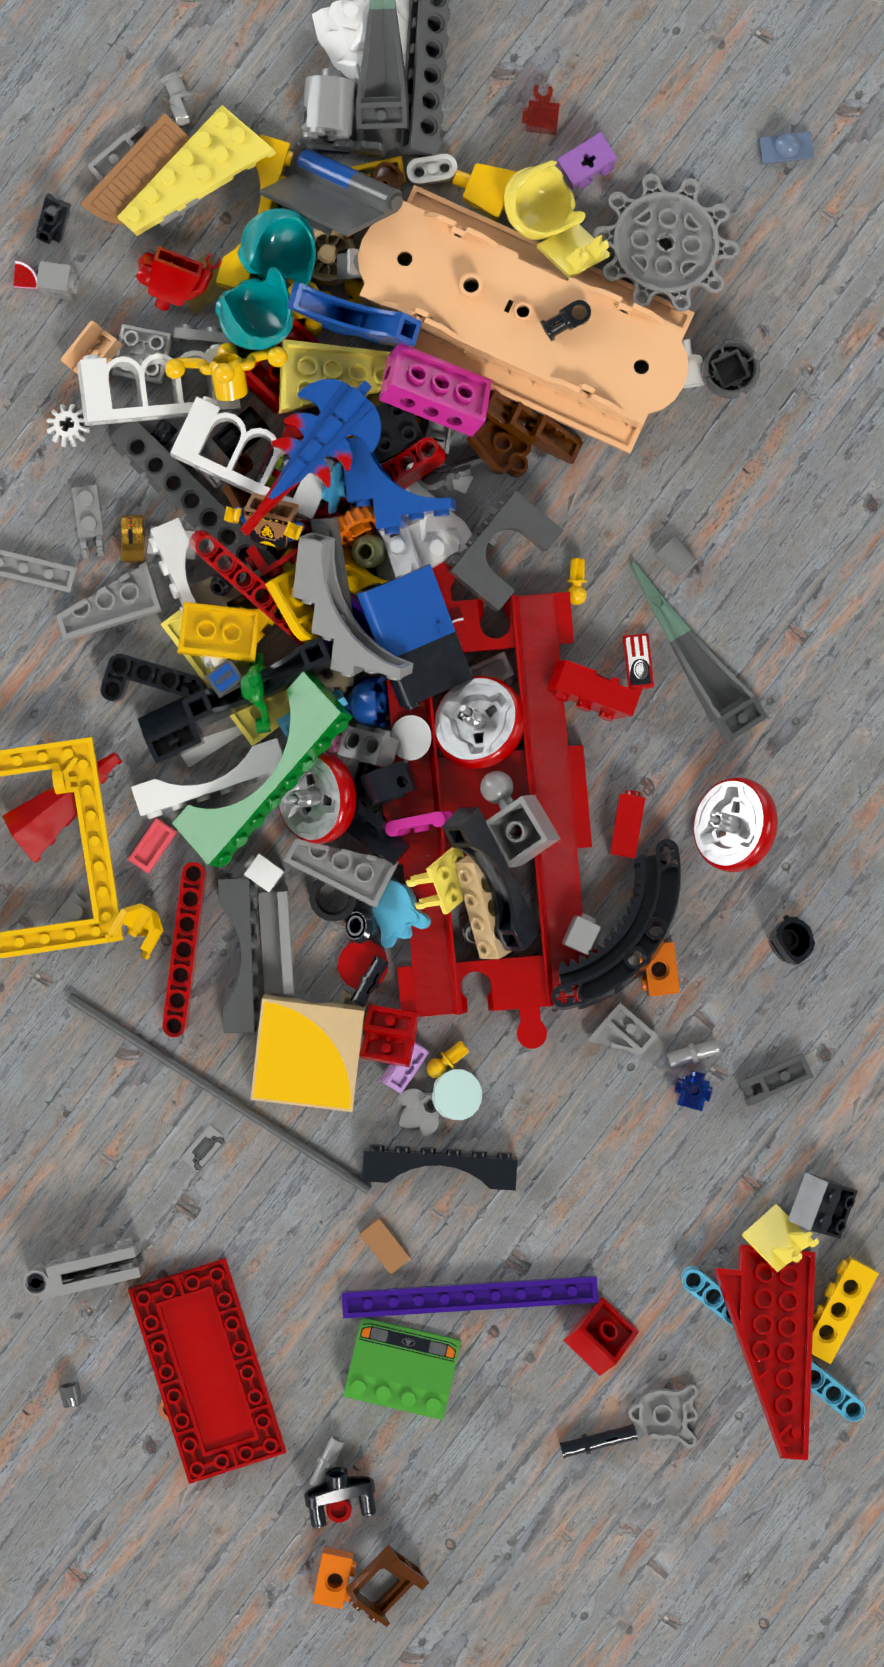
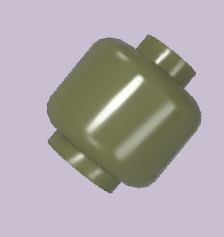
M376 534L358 537L352 546L354 561L364 568H374L382 565L388 557L383 538Z

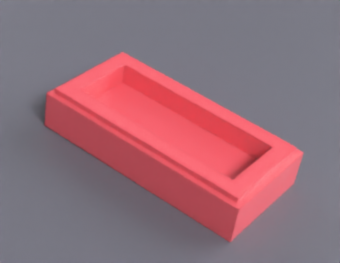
M156 817L128 857V860L149 874L178 831Z

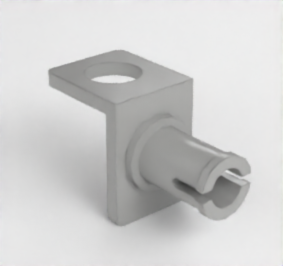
M348 248L347 253L337 255L338 280L362 278L358 267L359 249Z

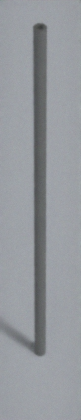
M71 993L66 1002L365 1194L369 1192L372 1185L363 1182L361 1178L78 996Z

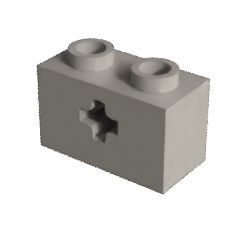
M40 261L36 287L43 296L74 300V295L78 294L80 290V278H77V274L71 265Z

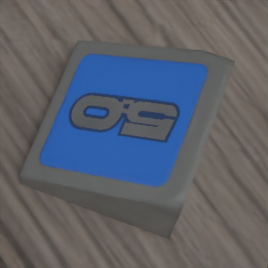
M230 659L224 661L205 676L206 681L219 698L241 686L240 681L243 678Z

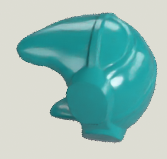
M289 209L267 210L255 216L246 225L237 254L243 267L251 274H256L266 279L269 268L276 267L282 273L285 281L290 278L294 283H302L308 286L312 278L316 258L314 230L309 221L296 211Z
M276 267L269 268L265 281L248 279L242 281L233 289L224 291L219 297L215 308L225 336L234 344L249 350H264L278 345L289 335L294 321L293 311L287 308L290 298L289 290L282 273Z

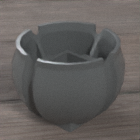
M735 339L722 340L721 345L714 344L706 352L701 365L702 378L707 380V388L713 394L727 399L738 398L742 392L745 394L750 392L759 379L760 362L754 358V349L743 341ZM735 356L744 377L724 386L715 365Z

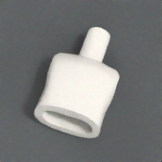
M690 339L682 340L688 355V374L683 388L705 385L704 378L701 375L702 356L692 354Z

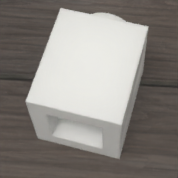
M261 853L257 857L252 855L244 865V868L247 869L244 875L268 892L272 891L285 870Z

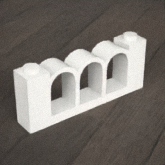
M222 344L211 345L210 349H207L205 353L192 350L185 352L180 357L201 358L210 363L218 355V349ZM157 353L150 355L140 365L132 358L123 356L114 358L107 364L106 358H99V355L92 354L83 356V360H80L77 364L85 426L187 417L194 402L184 403L181 378L171 379L174 404L148 406L144 376L145 368L153 363L165 366L169 360L173 359L166 354ZM118 366L125 367L134 374L139 407L112 409L109 386V371L112 368ZM206 375L209 398L218 402L217 406L220 407V413H236L241 408L240 399L233 401L216 399L212 376Z
M204 396L203 399L196 397L170 452L171 457L245 492L266 496L270 490L266 484L277 461L282 455L286 454L284 451L273 447V456L260 483L233 470L244 446L249 440L261 437L267 439L272 444V441L276 440L275 435L262 428H255L246 432L244 423L235 414L220 413L217 401L207 396ZM220 422L233 423L241 432L239 443L227 468L200 456L212 429ZM327 456L324 460L331 474V467L335 463V458ZM309 473L301 480L293 499L285 496L282 500L299 504L297 516L310 522V520H313L322 501L321 490L323 482L315 475Z

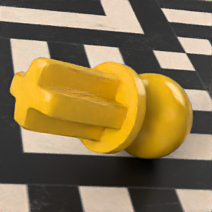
M571 558L570 579H567V582H571L572 586L567 592H570V601L573 605H580L587 598V592L582 587V583H587V580H584L585 560L583 558Z
M459 1041L445 1053L443 1051L440 1052L443 1056L441 1059L434 1058L428 1062L426 1067L428 1075L437 1079L447 1071V1066L450 1065L453 1069L455 1067L454 1064L469 1053L467 1046L462 1041Z

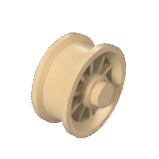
M313 229L316 258L311 280L319 285L328 287L343 284L346 280L337 279V255L347 253L348 248L356 249L353 240H346L343 234L335 230L332 231L331 235Z

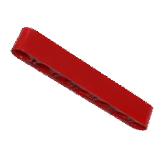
M425 437L382 465V467L399 486L406 489L439 467L446 459V451L433 438ZM435 448L433 454L427 456L428 452L431 449ZM413 462L412 468L406 471L407 466ZM342 497L335 513L329 514L328 502L317 510L313 519L340 517L346 514H343V511L347 506L350 505L348 511H352L353 508H356V504L349 503L347 498ZM305 519L301 520L300 522H303L305 525V531L300 536L311 533V522ZM299 539L291 541L295 546L298 547Z
M199 530L192 534L189 543L196 554L300 646L305 644L293 634L282 613L274 616L273 612L277 605L263 580L208 532ZM208 538V547L204 550H199L200 541ZM223 555H227V563L219 567L217 564L218 559ZM246 572V579L242 583H237L236 578L238 574ZM263 588L265 590L264 596L261 599H255V593Z
M200 862L186 864L181 874L162 1023L164 1033L172 1038L182 1035L188 1026L207 870ZM192 866H197L201 871V876L196 881L191 880L188 876V870ZM189 891L196 893L198 896V901L194 906H190L185 902V895ZM184 917H191L194 920L195 925L191 931L183 929L181 922ZM186 942L191 946L189 956H182L179 953L178 947L180 943ZM177 968L187 970L188 978L186 981L181 982L176 979L175 971ZM174 993H180L184 996L185 1003L182 1007H177L172 1003ZM175 1018L181 1022L182 1027L179 1032L170 1030L168 1023L171 1019Z

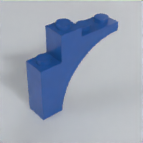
M294 283L287 304V308L321 323L322 327L339 335L360 336L377 345L397 346L398 343L406 346H415L422 321L403 312L382 310L346 301L302 283Z
M357 437L346 439L352 451L351 469L347 472L344 468L347 501L356 504V507L359 508L372 506L371 502L373 501L377 530L384 531L385 535L399 534L400 529L407 528L406 517L409 518V521L423 520L424 515L434 514V517H445L450 515L449 511L457 510L456 500L450 497L429 498L405 490L385 472L378 461L375 451L369 452L366 444Z

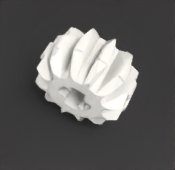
M61 404V413L53 409L51 413L56 418L47 419L48 424L54 425L47 429V433L55 434L52 441L57 443L61 440V446L64 448L68 445L69 440L72 447H76L77 442L75 439L78 438L84 442L86 439L81 433H90V429L83 426L85 424L82 408L76 412V406L71 404L67 411L65 405ZM69 420H71L74 427L69 428L68 432H65L66 429L63 427V424H68Z

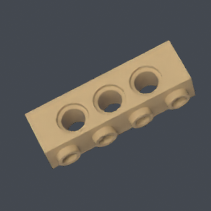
M467 855L454 864L480 959H500L511 951H505L495 931L494 903L487 880L479 866Z

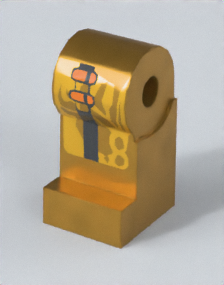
M143 514L122 515L121 561L123 563L147 561Z

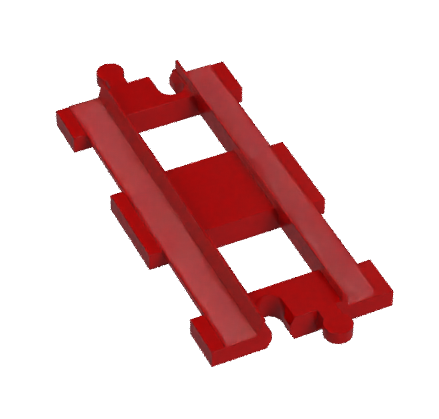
M442 562L433 567L432 570L451 621L458 618L464 619V644H460L463 653L516 649L519 692L525 712L523 732L525 750L513 751L500 763L483 769L464 768L454 764L446 757L438 758L432 697L421 701L420 706L406 710L405 707L399 706L391 682L387 678L391 730L394 724L402 717L414 715L422 718L428 724L432 739L428 751L422 757L416 760H408L418 789L407 793L405 797L383 804V815L387 819L386 823L433 812L452 811L454 813L458 808L479 807L485 821L500 812L501 809L498 804L490 803L482 796L480 784L483 777L489 772L502 771L513 782L512 799L515 801L521 796L535 795L561 839L534 857L543 954L502 957L500 959L456 961L451 912L443 914L440 905L420 909L431 918V924L426 929L411 926L412 965L397 967L401 1010L418 1013V1017L468 1013L467 998L462 993L461 982L468 973L474 971L481 972L490 979L491 990L487 996L488 1011L519 1009L520 1023L516 1031L517 1039L522 1046L535 1049L544 1044L547 1038L546 1026L541 1021L540 1007L554 1006L552 992L557 986L561 985L558 972L560 962L563 961L568 967L572 958L576 963L580 962V955H583L586 959L589 958V954H582L561 944L573 917H581L583 913L577 848L592 847L583 745L568 746L564 701L554 698V693L547 691L556 662L560 661L559 645L574 644L570 592L524 596L511 595L504 604V613L509 618L510 629L501 638H490L483 633L480 626V621L484 615L483 601L480 599L452 601L451 588L455 578L448 573L452 567ZM395 754L393 764L403 761L405 759H402L397 754ZM432 824L429 825V830L414 833V829H410L407 835L398 836L410 845L398 860V864H403L405 884H407L406 880H411V876L426 873V868L452 848L443 827H435ZM433 882L410 887L414 892L417 903H420L419 899L437 895ZM591 949V951L597 953V949ZM575 988L573 989L574 995L568 996L565 992H560V997L556 998V1000H561L562 1004L567 1003V998L575 997V1002H579Z

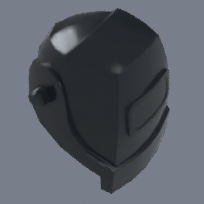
M786 914L783 916L784 921L778 923L768 936V943L781 961L797 965L810 956L814 950L815 941L808 924L797 916L789 917Z

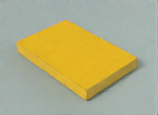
M183 602L177 654L255 663L261 611Z

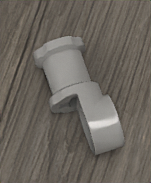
M181 71L170 73L160 80L162 85H165L168 90L170 109L179 127L190 123L183 102L191 97V93L186 90L182 81L183 74Z

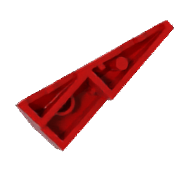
M113 752L97 761L100 784L106 782L108 779L106 776L116 764L120 765L122 763L119 754ZM53 786L2 815L11 836L33 862L37 863L40 861V855L49 845L52 846L56 842V836L65 826H69L78 815L74 792L56 794Z

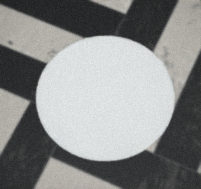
M414 715L404 716L394 724L390 737L399 739L396 754L405 760H416L422 757L428 751L432 739L428 724L422 718Z

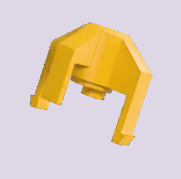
M138 903L120 910L105 939L113 943L124 924L128 928L126 933L135 938L137 935L147 936L140 947L142 949L140 956L148 960L163 933V928L158 912L142 903Z

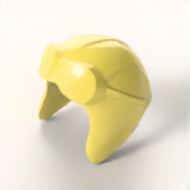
M554 160L516 172L506 186L504 207L508 221L517 232L530 240L540 241L548 239L551 236L571 229L585 219V212L573 211L575 208L573 192L565 183L562 172L554 166L557 164Z

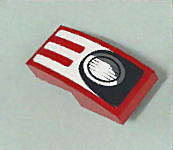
M648 633L623 636L628 688H633L635 685L643 687V689L654 688Z

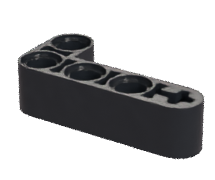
M115 654L110 657L107 663L100 691L104 699L118 702L125 697L130 681L187 698L206 690L207 687L204 681L195 675L128 655ZM118 659H125L127 663V668L124 672L118 673L114 668V664ZM143 666H149L152 671L150 678L147 680H142L139 677V670ZM173 673L176 677V683L172 687H166L163 683V678L166 674ZM182 676L186 677L183 680L185 683L193 684L197 681L200 691H195L194 694H191L190 689L181 687ZM112 683L118 684L120 692L116 697H110L107 693V688Z

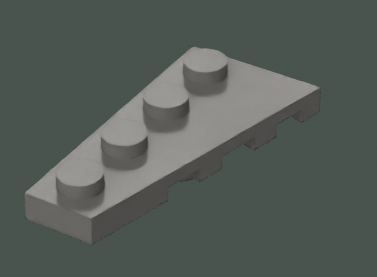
M147 561L140 564L138 568L130 573L127 572L122 575L117 581L107 587L104 586L99 589L97 593L89 598L79 601L56 615L63 640H72L162 611Z
M296 838L284 860V863L374 908L377 907L399 863L397 862L393 866L385 859L376 856L333 848L323 844L309 843Z

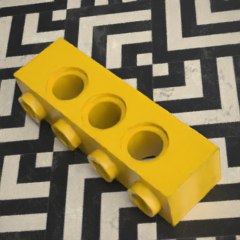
M849 1255L846 1260L842 1259L836 1270L838 1276L834 1283L830 1282L824 1292L826 1298L822 1306L818 1304L813 1312L812 1354L829 1364L832 1363L879 1275L874 1268ZM847 1280H854L856 1282L854 1290L850 1292L844 1291V1283ZM837 1302L843 1303L844 1309L841 1313H831L833 1304ZM824 1325H830L832 1327L830 1335L826 1337L820 1336V1328Z

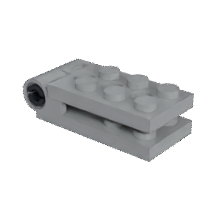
M132 1237L118 1240L114 1246L108 1247L107 1243L93 1246L89 1252L83 1253L82 1249L68 1252L63 1258L38 1263L25 1275L23 1287L28 1294L39 1296L41 1301L140 1278L146 1271L144 1260L137 1261L136 1258L142 1250L140 1240L133 1241ZM122 1261V1264H119V1266L112 1267L113 1262ZM97 1266V1269L93 1272L69 1276L70 1272Z

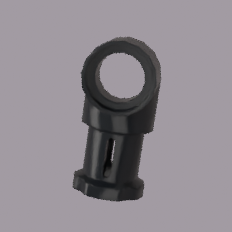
M576 300L560 309L557 315L546 321L541 320L540 324L549 340L552 342L555 340V336L569 329L571 331L579 325L586 324L591 318L590 305L583 300ZM576 306L585 307L587 310L586 317L582 320L575 319L572 315L573 308Z

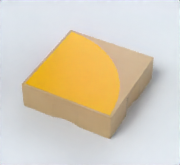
M264 994L261 1002L250 1100L353 1112L366 1006L361 1007L333 1002L313 1003L300 998Z

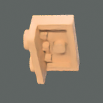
M90 321L62 356L61 361L78 375L77 364L80 360H83V356L97 354L99 358H106V363L108 364L123 344L103 330L97 323Z

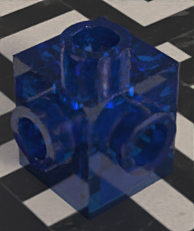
M691 1070L690 1074L683 1073L682 1078H677L674 1092L678 1093L675 1102L677 1105L698 1111L703 1110L705 1101H710L713 1087L709 1086L710 1081L704 1079L705 1074ZM697 1086L696 1092L690 1093V1088Z

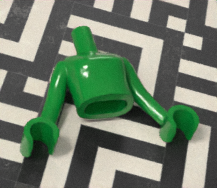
M257 652L255 663L249 662V671L241 679L240 685L242 697L249 700L260 710L261 718L255 719L258 734L271 732L267 705L263 701L265 694L260 674L264 667L263 652Z

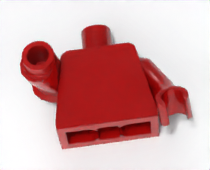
M158 246L155 255L147 252L138 259L139 271L136 273V278L139 283L148 287L149 295L156 297L155 306L162 311H167L171 304L182 306L186 300L191 301L203 294L213 276V269L221 265V258H218L215 265H210L209 258L212 256V252L208 253L205 257L206 267L204 269L203 263Z

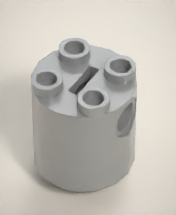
M326 68L306 77L301 132H303L304 139L318 140V137L327 138V142L333 143L334 140L349 139L351 137L356 83L348 79L340 70Z

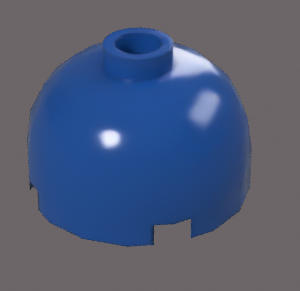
M385 677L362 679L353 687L351 695L347 697V709L351 711L352 716L359 724L372 728H385L388 725L389 721H384L386 714H390L388 687L382 682L386 680Z

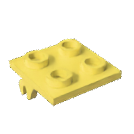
M580 224L537 244V249L569 279L608 258L610 255L607 251L609 248L608 241L602 242V235L594 239Z
M453 847L426 868V873L411 876V880H406L408 887L433 882L436 888L437 895L419 899L420 903H414L416 909L440 905L443 914H448L464 900L454 864L464 858L462 851Z
M775 1204L750 1226L742 1236L779 1272L792 1261L799 1262L802 1259L800 1252L808 1246L815 1247L819 1240L818 1238L815 1240L811 1238L812 1232H803L796 1224L788 1221L789 1216Z

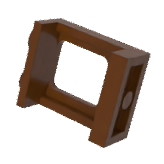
M387 1545L349 1584L346 1590L351 1597L349 1600L350 1604L357 1611L364 1610L371 1621L374 1623L379 1621L387 1627L390 1622L385 1614L413 1585L423 1590L429 1584V1581L417 1565L390 1545ZM380 1569H386L397 1577L398 1580L378 1601L372 1602L359 1593L360 1589Z

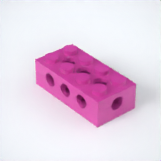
M398 343L386 359L379 400L472 437L486 420L492 380Z

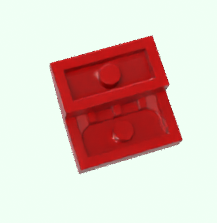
M369 1004L363 1026L365 1035L359 1053L361 1059L410 1067L419 1014Z

